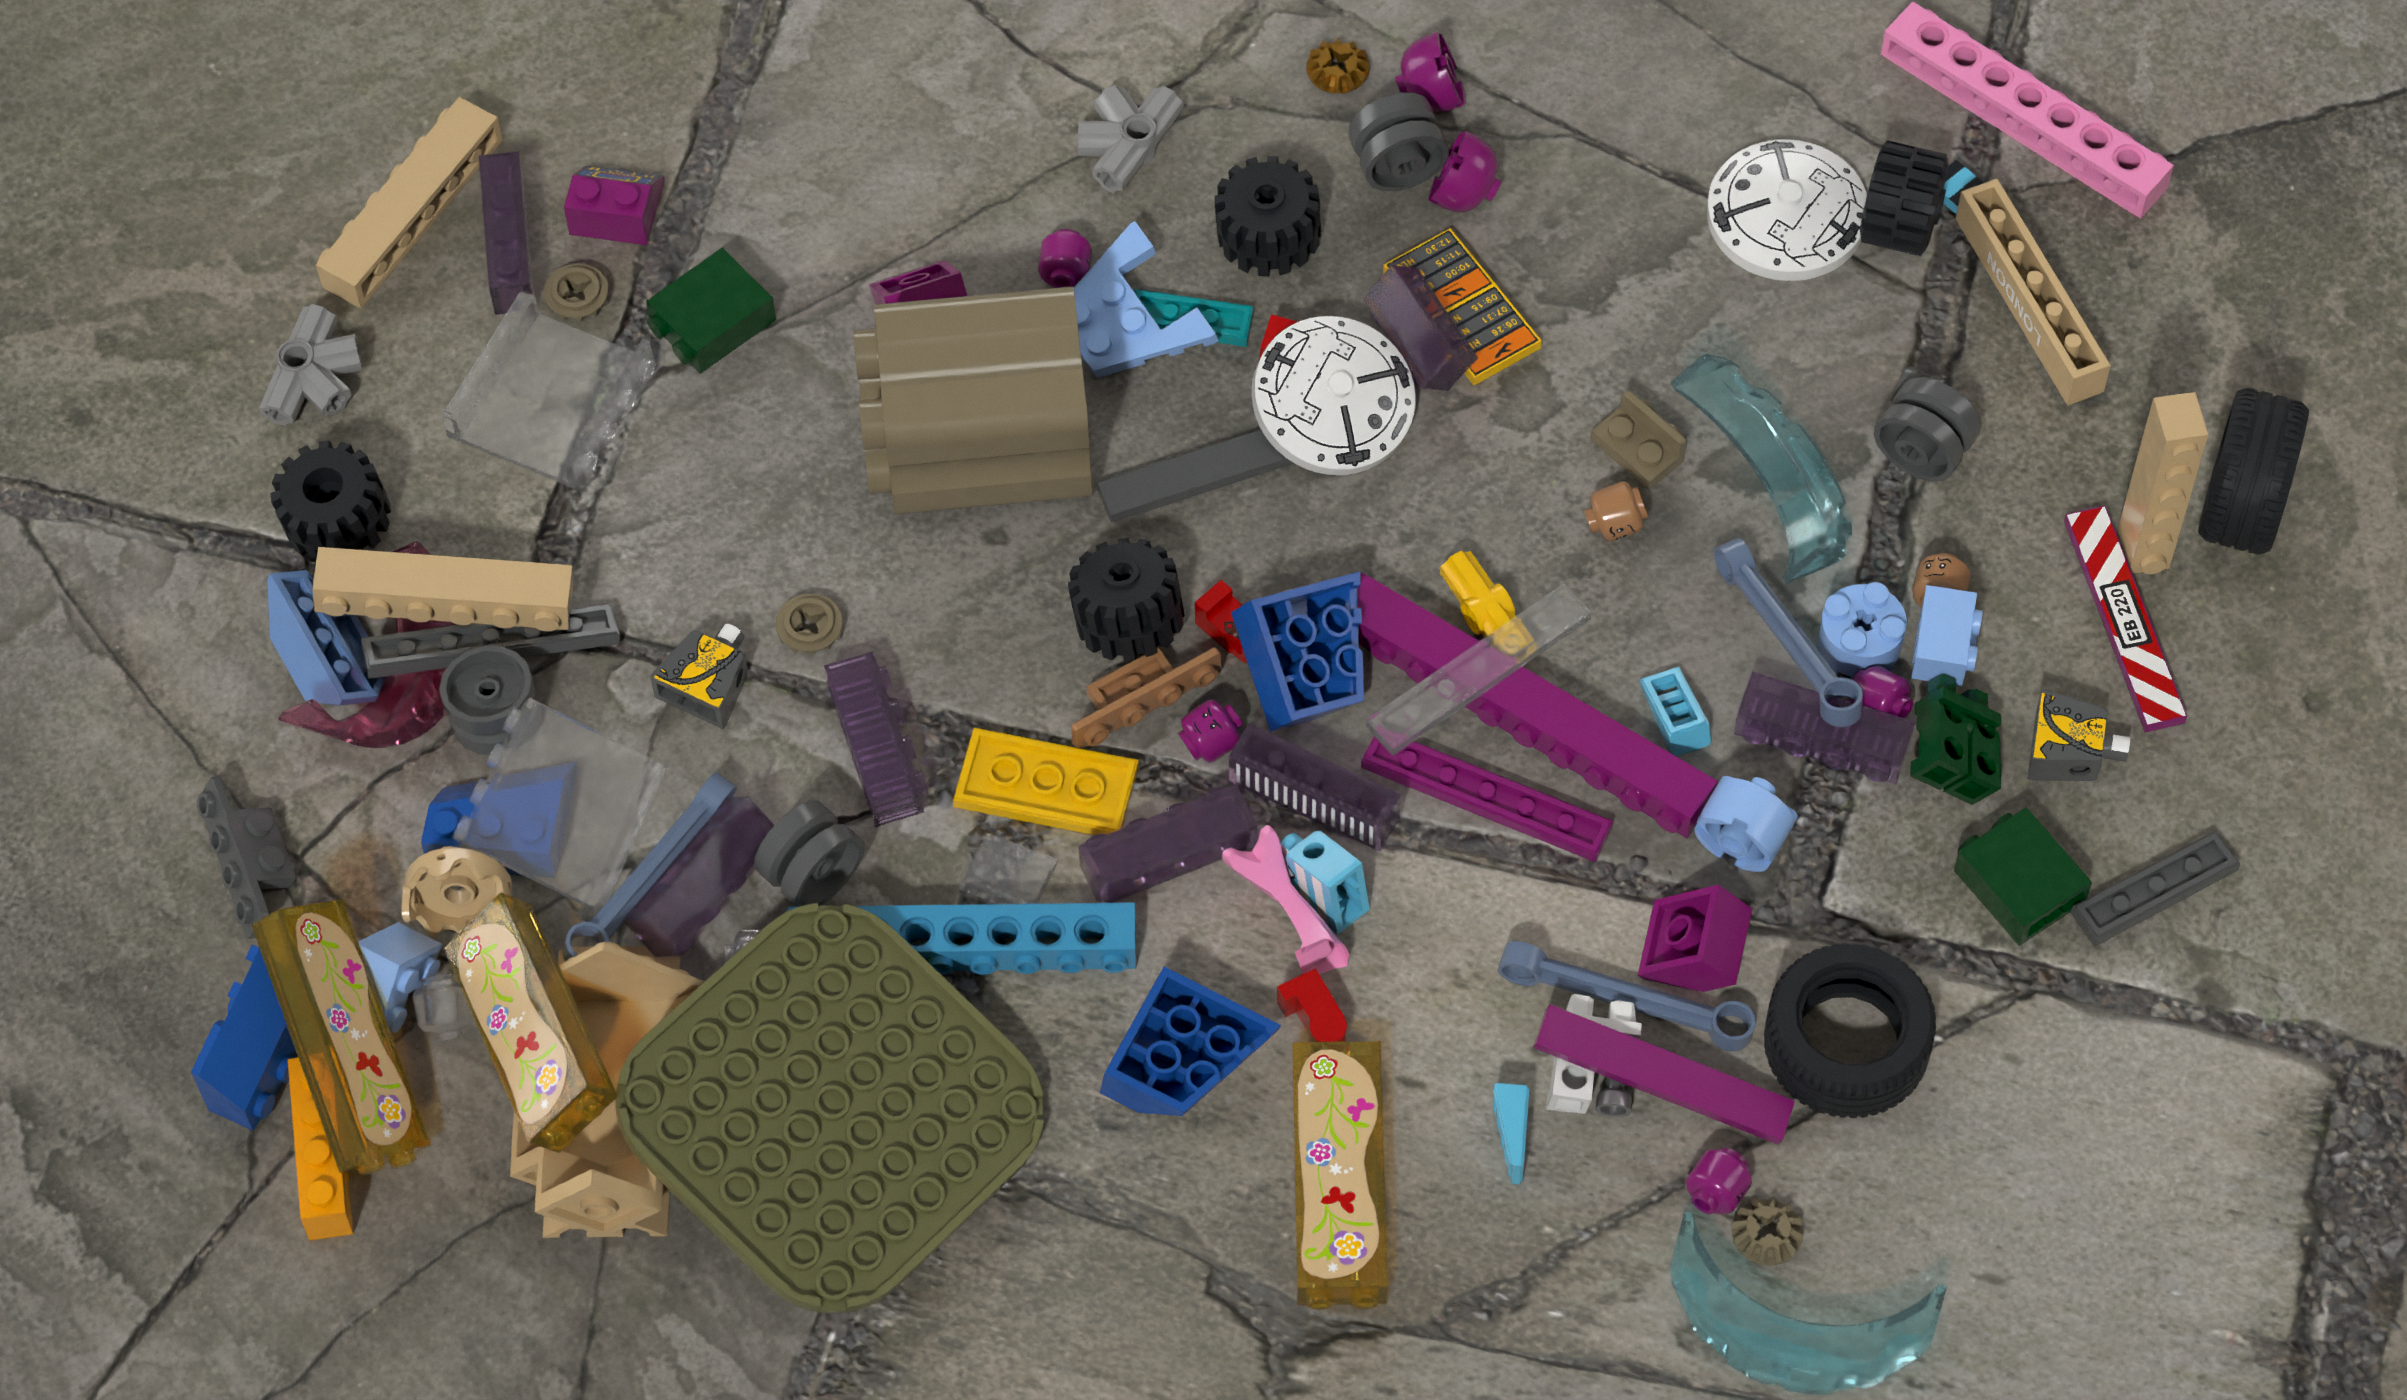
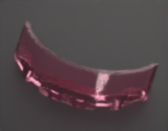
M418 541L392 551L431 555ZM396 618L397 633L457 625L447 621L429 620L427 622H415L410 619ZM447 668L387 676L375 702H370L354 715L338 721L331 717L314 699L283 711L278 720L288 725L356 746L389 748L402 745L428 732L443 717L444 706L439 688L442 674Z

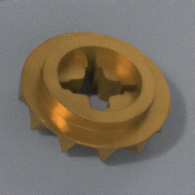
M1338 37L1333 43H1326L1322 40L1319 48L1311 49L1309 59L1306 62V69L1310 81L1317 88L1328 93L1343 94L1356 90L1366 81L1370 63L1367 59L1366 50L1357 48L1354 41L1349 44L1343 43ZM1331 58L1336 59L1339 63L1345 61V72L1339 69L1338 66L1331 67Z

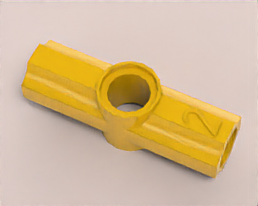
M1461 550L1451 555L1440 566V575L1460 602V609L1468 627L1474 634H1482L1490 647L1519 665L1526 663L1528 658L1536 652V644L1516 617L1514 604L1506 589L1499 583L1493 584L1471 551L1463 552Z

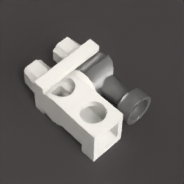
M1571 995L1566 1011L1634 1038H1640L1642 1023H1636L1635 1007L1632 1002L1618 1000L1611 1002L1608 1009V1018L1592 1016L1594 999L1584 995ZM1554 1056L1546 1110L1586 1114L1592 1101L1594 1072ZM1606 1077V1089L1597 1094L1596 1111L1611 1117L1629 1115L1631 1113L1632 1098L1629 1093L1624 1091L1625 1084Z

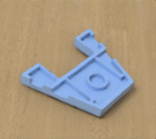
M1135 221L1123 231L1074 287L1081 357L1096 378L1146 364L1145 360L1168 353L1171 357L1185 353L1184 349L1203 343L1204 347L1218 342L1216 333L1198 308L1193 309L1167 327L1160 329L1123 277L1124 274L1156 255L1153 245Z

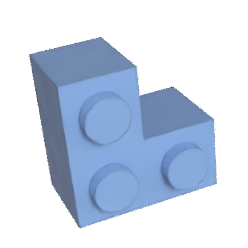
M1926 585L1916 632L1911 679L1930 681L1940 674H1947L1956 679V686H1962L1965 672H1974L1978 650L1976 646L1977 635L1980 632L1983 610L1975 609L1977 593Z
M399 922L355 943V948L364 965L368 980V999L372 1022L380 1039L397 1032L402 1027L407 1015V1010L404 1009L408 994L432 982L440 967V961L437 958L442 944Z

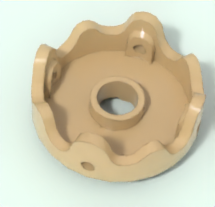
M446 846L429 851L411 863L405 874L401 907L402 918L406 923L415 919L418 920L425 932L431 937H436L445 930L456 931L460 935L461 942L471 929L480 925L495 923L504 926L512 902L513 886L510 875L498 861L472 849ZM461 886L464 888H461L460 890H454L450 887Z

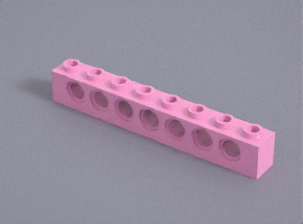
M1912 1L1885 30L1881 50L1882 56L2141 219L2168 189L2174 165L2168 162L2164 156L2157 152H2152L2136 142L2128 133L2115 129L2101 120L2096 113L2085 110L2069 100L2064 93L2053 90L2037 80L2029 71L2021 70L2005 60L1997 51L1986 48L1972 39L1965 31L1954 28L1940 19L1933 11L1924 9Z

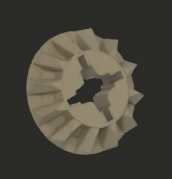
M569 264L557 269L550 275L544 286V298L550 313H557L563 321L568 317L575 318L579 323L584 316L592 315L596 317L597 310L601 306H606L609 293L605 276L595 267L586 264ZM568 286L577 292L583 291L584 300H579L575 296L570 297Z
M818 594L796 596L787 601L777 614L776 630L781 644H786L790 647L794 654L801 651L807 652L812 656L815 651L822 649L828 651L830 645L835 640H840L843 626L841 611L832 600ZM801 616L805 620L808 619L810 623H816L817 634L812 633L808 629L801 631L803 629Z
M1774 1196L1770 1199L1762 1200L1755 1197L1749 1204L1744 1207L1740 1206L1732 1223V1239L1736 1248L1745 1258L1760 1265L1772 1266L1788 1261L1798 1252L1804 1236L1802 1218H1799L1793 1211L1791 1204L1785 1205L1777 1201ZM1778 1220L1775 1231L1778 1236L1775 1237L1772 1234H1768L1757 1241L1761 1228L1758 1223L1761 1222L1764 1225H1768L1771 1221Z

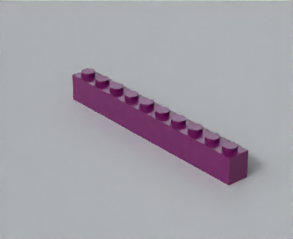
M1361 572V586L1357 588L1358 608H1361L1362 624L1358 625L1359 645L1371 651L1377 660L1384 664L1395 665L1405 671L1414 682L1420 685L1427 684L1439 691L1451 704L1466 707L1476 713L1478 718L1491 727L1498 726L1510 733L1522 746L1537 749L1547 755L1556 766L1562 769H1571L1584 777L1585 781L1593 788L1608 791L1618 797L1630 810L1642 811L1655 819L1664 830L1671 833L1677 832L1688 839L1697 825L1696 822L1718 784L1717 780Z

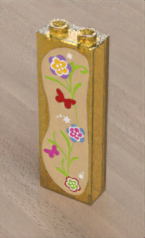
M500 892L443 949L528 1143L560 1153L595 1118L600 1116L603 1110L618 1095L532 905Z
M343 899L281 908L252 924V929L339 1173L358 1170L360 1176L383 1169L387 1163H390L391 1169H396L417 1160L415 1153L430 1146L431 1143Z
M1381 1041L1292 1042L1297 1305H1307L1311 1309L1323 1310L1331 1308L1333 1305L1352 1304L1353 1307L1358 1309H1371L1378 1306V1304H1387L1388 1276Z

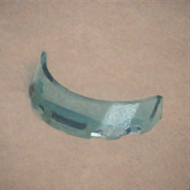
M1704 354L1671 382V385L1677 393L1699 408L1726 434L1743 454L1765 486L1781 518L1788 542L1789 562L1787 570L1782 576L1783 580L1788 584L1838 563L1848 553L1845 550L1846 540L1852 535V523L1842 515L1841 508L1846 504V501L1833 472L1826 465L1823 455L1800 424L1790 422L1784 416L1780 409L1782 403L1768 389L1754 387L1742 378L1739 372L1740 366L1728 358Z
M1684 1211L1669 1269L1673 1289L1675 1288L1680 1303L1691 1321V1327L1703 1343L1706 1341L1714 1350L1727 1359L1728 1365L1766 1385L1777 1384L1786 1391L1816 1395L1832 1394V1391L1856 1387L1865 1389L1883 1382L1884 1378L1901 1370L1913 1360H1918L1931 1347L1947 1286L1938 1284L1928 1295L1909 1308L1889 1317L1862 1324L1824 1325L1793 1319L1759 1304L1738 1289L1722 1273L1701 1240L1693 1213Z

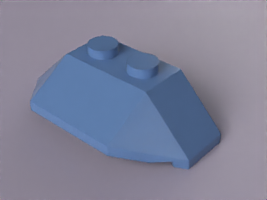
M306 570L270 573L267 579L270 639L304 700L338 706L375 702L387 676L368 679L361 648V638L369 636L357 615L330 616L325 613L315 612L312 592L314 576Z

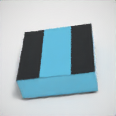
M1955 160L1948 166L1944 185L1946 193L1943 204L1956 214L1961 191L1984 182Z

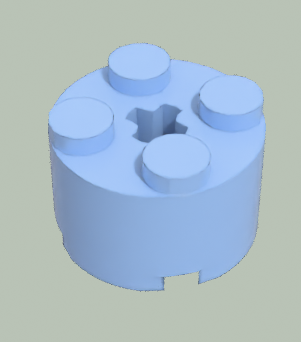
M1882 583L1856 584L1838 590L1829 596L1825 602L1817 643L1819 653L1836 675L1840 672L1850 676L1851 680L1860 670H1867L1875 665L1885 667L1891 671L1900 657L1906 632L1907 619L1904 608Z
M1723 776L1700 813L1694 831L1701 844L1721 859L1725 852L1737 858L1734 866L1747 871L1762 872L1775 859L1798 819V815L1774 795L1775 788L1768 781L1754 777L1749 782L1743 779Z

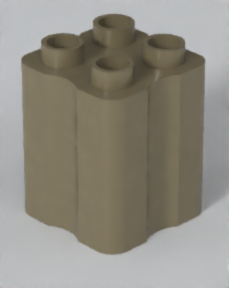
M1074 287L874 305L876 328L853 330L856 368L861 400H859L863 448L866 456L869 494L892 492L894 515L1092 496L1088 416Z

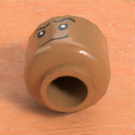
M1625 481L1594 491L1590 497L1591 508L1584 510L1592 533L1600 531L1604 539L1609 542L1640 532L1644 525L1643 519L1649 518L1638 486L1631 488L1630 484Z
M1950 553L1930 555L1922 559L1917 567L1912 587L1914 600L1922 607L1926 585L1968 591L1971 582L1969 568L1964 562Z

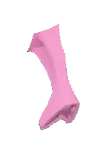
M1266 825L1260 830L1259 839L1252 852L1239 851L1233 848H1228L1222 852L1223 862L1238 875L1279 903L1291 919L1303 942L1301 949L1295 951L1303 974L1316 968L1319 974H1322L1332 969L1348 966L1349 952L1345 945L1291 884L1280 840L1271 826Z

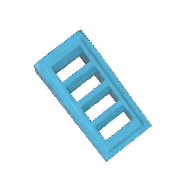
M1679 667L1639 679L1642 691L1671 754L1677 757L1711 744L1709 722ZM1673 687H1677V689H1678V690H1675V691H1672V692H1668V693H1665V694H1662V695H1659V696L1657 695L1658 692H1661V691H1664V690H1667V689H1670V688H1673ZM1683 701L1682 703H1679V704H1676V705H1673V706L1664 708V707H1666V706H1669V705H1672V704H1675V703H1678V702ZM1689 716V717H1687V718H1684V719H1681V720H1678V721H1675V722H1671V721H1674V720H1677V719H1680V718Z
M1496 1083L1493 1087L1492 1105L1511 1184H1520V1182H1523L1529 1088H1527V1085Z

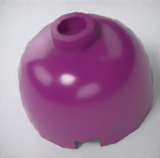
M1435 32L1411 43L1401 58L1402 74L1396 76L1400 93H1416L1424 96L1431 104L1434 113L1450 111L1466 105L1462 80L1457 82L1454 70L1457 69V65L1443 35Z
M1465 130L1464 133L1461 132L1448 150V159L1439 177L1435 176L1427 200L1453 212H1468L1476 209L1484 199L1492 201L1500 187L1501 180L1496 178L1498 160L1496 153L1490 145Z

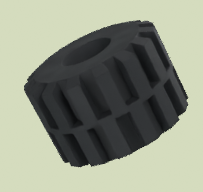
M1889 140L1884 143L1874 166L1860 225L1862 243L1922 256L1929 245L1934 225L1938 224L1946 189H1944L1948 171L1947 154Z
M1267 156V162L1259 163L1257 157L1247 159V167L1242 169L1235 165L1228 170L1229 179L1221 178L1217 186L1218 195H1215L1214 205L1219 246L1223 247L1224 256L1231 263L1238 259V269L1246 273L1250 271L1252 266L1258 269V276L1269 277V269H1278L1279 275L1290 273L1291 264L1294 263L1300 268L1308 262L1307 253L1315 254L1319 246L1318 237H1321V216L1318 187L1313 185L1312 175L1306 169L1299 172L1298 163L1290 159L1285 164L1279 163L1278 156Z
M330 440L320 441L318 449L310 450L308 445L298 449L300 456L295 460L288 456L281 464L284 474L275 473L272 485L275 491L271 492L270 495L275 513L294 549L301 556L308 554L312 562H316L318 547L362 550L368 545L374 549L381 542L377 534L378 531L387 532L390 521L386 514L391 513V505L373 463H370L368 456L360 449L354 452L352 445L345 442H340L337 448H333Z
M1120 538L1117 544L1108 545L1107 542L1096 545V552L1090 553L1086 551L1079 557L1080 565L1073 566L1069 573L1071 581L1068 582V589L1078 635L1081 641L1085 640L1086 648L1093 653L1101 650L1103 658L1114 660L1119 655L1123 656L1124 661L1135 660V655L1144 653L1146 657L1157 653L1156 647L1159 645L1167 647L1174 641L1173 633H1180L1184 625L1182 617L1185 614L1176 565L1173 558H1168L1167 551L1160 545L1151 548L1150 541L1139 539L1136 543H1130L1129 538Z

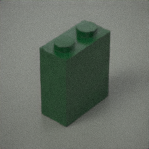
M723 247L646 300L649 314L647 324L657 338H665L672 345L673 352L684 365L690 363L700 374L776 321L773 297Z
M2027 807L2015 815L2011 813L2003 815L1993 824L1991 830L1981 837L1973 835L1966 839L1958 848V856L1954 872L2018 946L2069 914L2072 906L2088 898L2092 881Z

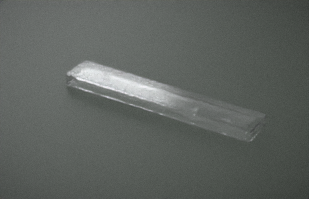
M1565 583L1367 718L1366 727L1392 756L1585 624L1591 619V611Z

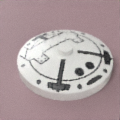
M1798 140L1765 141L1739 151L1718 170L1709 190L1707 220L1716 244L1738 266L1753 274L1769 279L1782 281L1807 280L1825 275L1837 269L1856 252L1861 244L1860 225L1867 193L1854 169L1830 150Z
M1320 316L1302 320L1289 326L1270 342L1255 369L1252 382V404L1255 417L1263 434L1285 458L1313 472L1327 475H1349L1368 470L1380 464L1400 445L1408 432L1414 416L1415 387L1411 372L1403 356L1380 332L1353 319Z

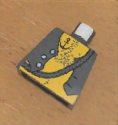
M724 624L715 638L698 630L690 632L651 674L650 678L654 697L724 729L748 674L745 654L738 649L745 638L742 631L733 625Z
M2042 689L2036 709L2027 779L2041 781H2094L2098 777L2102 758L2127 761L2130 737L2106 733L2108 711L2105 708Z

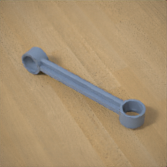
M1735 538L1715 547L1713 551L1714 560L1725 582L1730 586L1736 584L1820 695V715L1822 719L1835 727H1847L1856 723L1861 718L1863 712V692L1859 684L1848 678H1838L1756 570L1753 556L1741 538ZM1846 697L1855 703L1848 707L1838 708L1827 702L1833 698Z
M714 772L694 797L690 806L591 922H580L568 931L562 949L565 961L578 955L571 947V941L576 937H591L597 943L609 942L613 934L709 821L715 820L734 796L737 786L718 772Z
M1508 942L1505 945L1498 966L1499 974L1514 984L1534 986L1540 982L1608 1003L1617 1000L1632 1002L1635 1011L1709 1032L1713 1043L1725 1051H1739L1745 1048L1752 1039L1756 1025L1753 1011L1742 1002L1726 1001L1715 1008L1547 958L1541 949L1526 942ZM1735 1016L1745 1022L1748 1031L1741 1036H1729L1719 1029L1717 1022L1722 1017Z

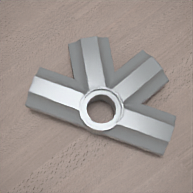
M1116 85L1104 89L1102 94L1094 100V109L1103 121L1078 122V156H1102L1092 170L1093 178L1099 182L1101 188L1112 193L1122 191L1140 166L1153 160L1156 154V145L1183 110V101L1177 97L1175 91L1165 86L1153 88L1139 108L1125 88H1118Z
M314 304L308 307L303 306L289 340L283 343L277 351L278 366L259 407L261 415L267 417L273 423L284 426L294 423L305 398L325 417L328 415L335 416L345 408L348 399L351 397L349 388L337 375L363 370L358 342L355 334L331 339L338 320L336 315L326 310L325 307ZM297 363H304L301 366L293 367Z

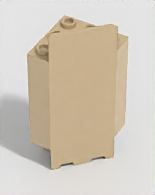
M601 942L595 946L572 947L578 955L569 958L567 961L564 960L561 949L558 953V966L544 971L539 976L527 981L526 988L529 999L537 1013L553 1030L564 1047L567 1057L565 1084L561 1095L550 1112L543 1119L533 1124L523 1121L514 1100L510 1177L536 1185L535 1213L544 1216L542 1238H560L561 1233L569 1229L586 1230L587 1237H623L624 1229L627 1228L640 1229L648 1232L650 1236H668L670 1190L640 1162L624 1140L616 1116V1089L623 1064L634 1046L705 981L690 976L687 971L680 969L681 949L671 945L619 946L613 942Z

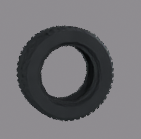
M2248 387L2236 392L2217 453L2199 522L2198 533L2205 541L2215 544L2218 542L2220 545L2229 548L2234 546V549L2248 550L2249 553L2257 555L2270 552L2286 506L2308 422L2309 409L2302 401L2288 400L2287 397L2281 395L2273 396V393L2265 391L2260 393L2258 390Z
M1842 943V945L1833 944L1831 947L1823 946L1821 949H1815L1794 961V964L1790 965L1783 972L1780 980L1775 984L1769 1002L1764 1030L1765 1054L1768 1058L1769 1067L1772 1068L1771 1071L1777 1077L1779 1084L1783 1085V1089L1791 1093L1795 1100L1798 1099L1799 1103L1809 1105L1808 1108L1818 1110L1819 1113H1829L1833 1117L1836 1115L1840 1118H1846V1116H1850V1118H1857L1858 1116L1864 1118L1868 1117V1114L1872 1116L1878 1115L1879 1112L1883 1113L1888 1108H1893L1898 1103H1902L1906 1096L1913 1093V1089L1917 1088L1919 1081L1924 1077L1936 1034L1935 1007L1931 1002L1932 998L1930 993H1928L1926 985L1922 984L1923 981L1920 976H1917L1912 968H1908L1904 961H1900V958L1891 956L1887 951H1882L1876 947L1871 948L1865 944L1863 946L1855 943L1853 945ZM1832 998H1855L1872 1004L1887 1016L1896 1032L1897 1043L1885 1056L1869 1063L1845 1064L1826 1057L1811 1044L1803 1029L1802 1019L1815 1005Z

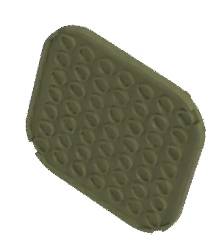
M818 903L807 904L789 910L769 923L634 1046L620 1072L615 1098L616 1116L622 1136L640 1162L772 1291L796 1306L821 1313L857 1311L879 1302L894 1291L1026 1164L1038 1143L1044 1123L1041 1084L1032 1065L1023 1053L891 926L876 915L848 904H843L842 907L818 906Z

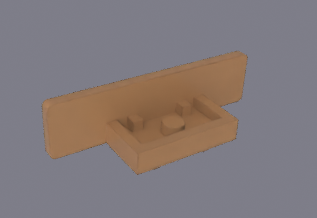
M1158 647L1156 648V654L1149 657L1143 655L1086 686L1087 695L1098 711L1075 722L1071 726L1072 744L1074 747L1081 749L1087 746H1096L1102 743L1110 733L1123 726L1130 727L1137 724L1147 713L1158 707H1168L1174 704L1182 694L1193 688L1209 685L1221 673V654L1217 648H1212L1174 669Z

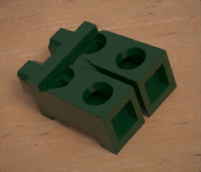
M1940 674L1928 682L1927 696L1915 703V715H1917L1916 729L1920 733L1919 757L1911 761L1910 776L1940 790L1943 788V792L1974 805L2001 789L1999 731L1996 729L2001 725V714L1988 708L1987 693L1978 689H1969L1962 694L1956 693V679L1947 674Z

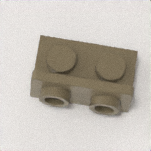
M1629 390L1621 396L1620 407L1591 430L1590 440L1648 490L1684 461L1686 440L1681 430L1676 425L1665 422L1655 413L1652 405L1647 400L1636 397Z

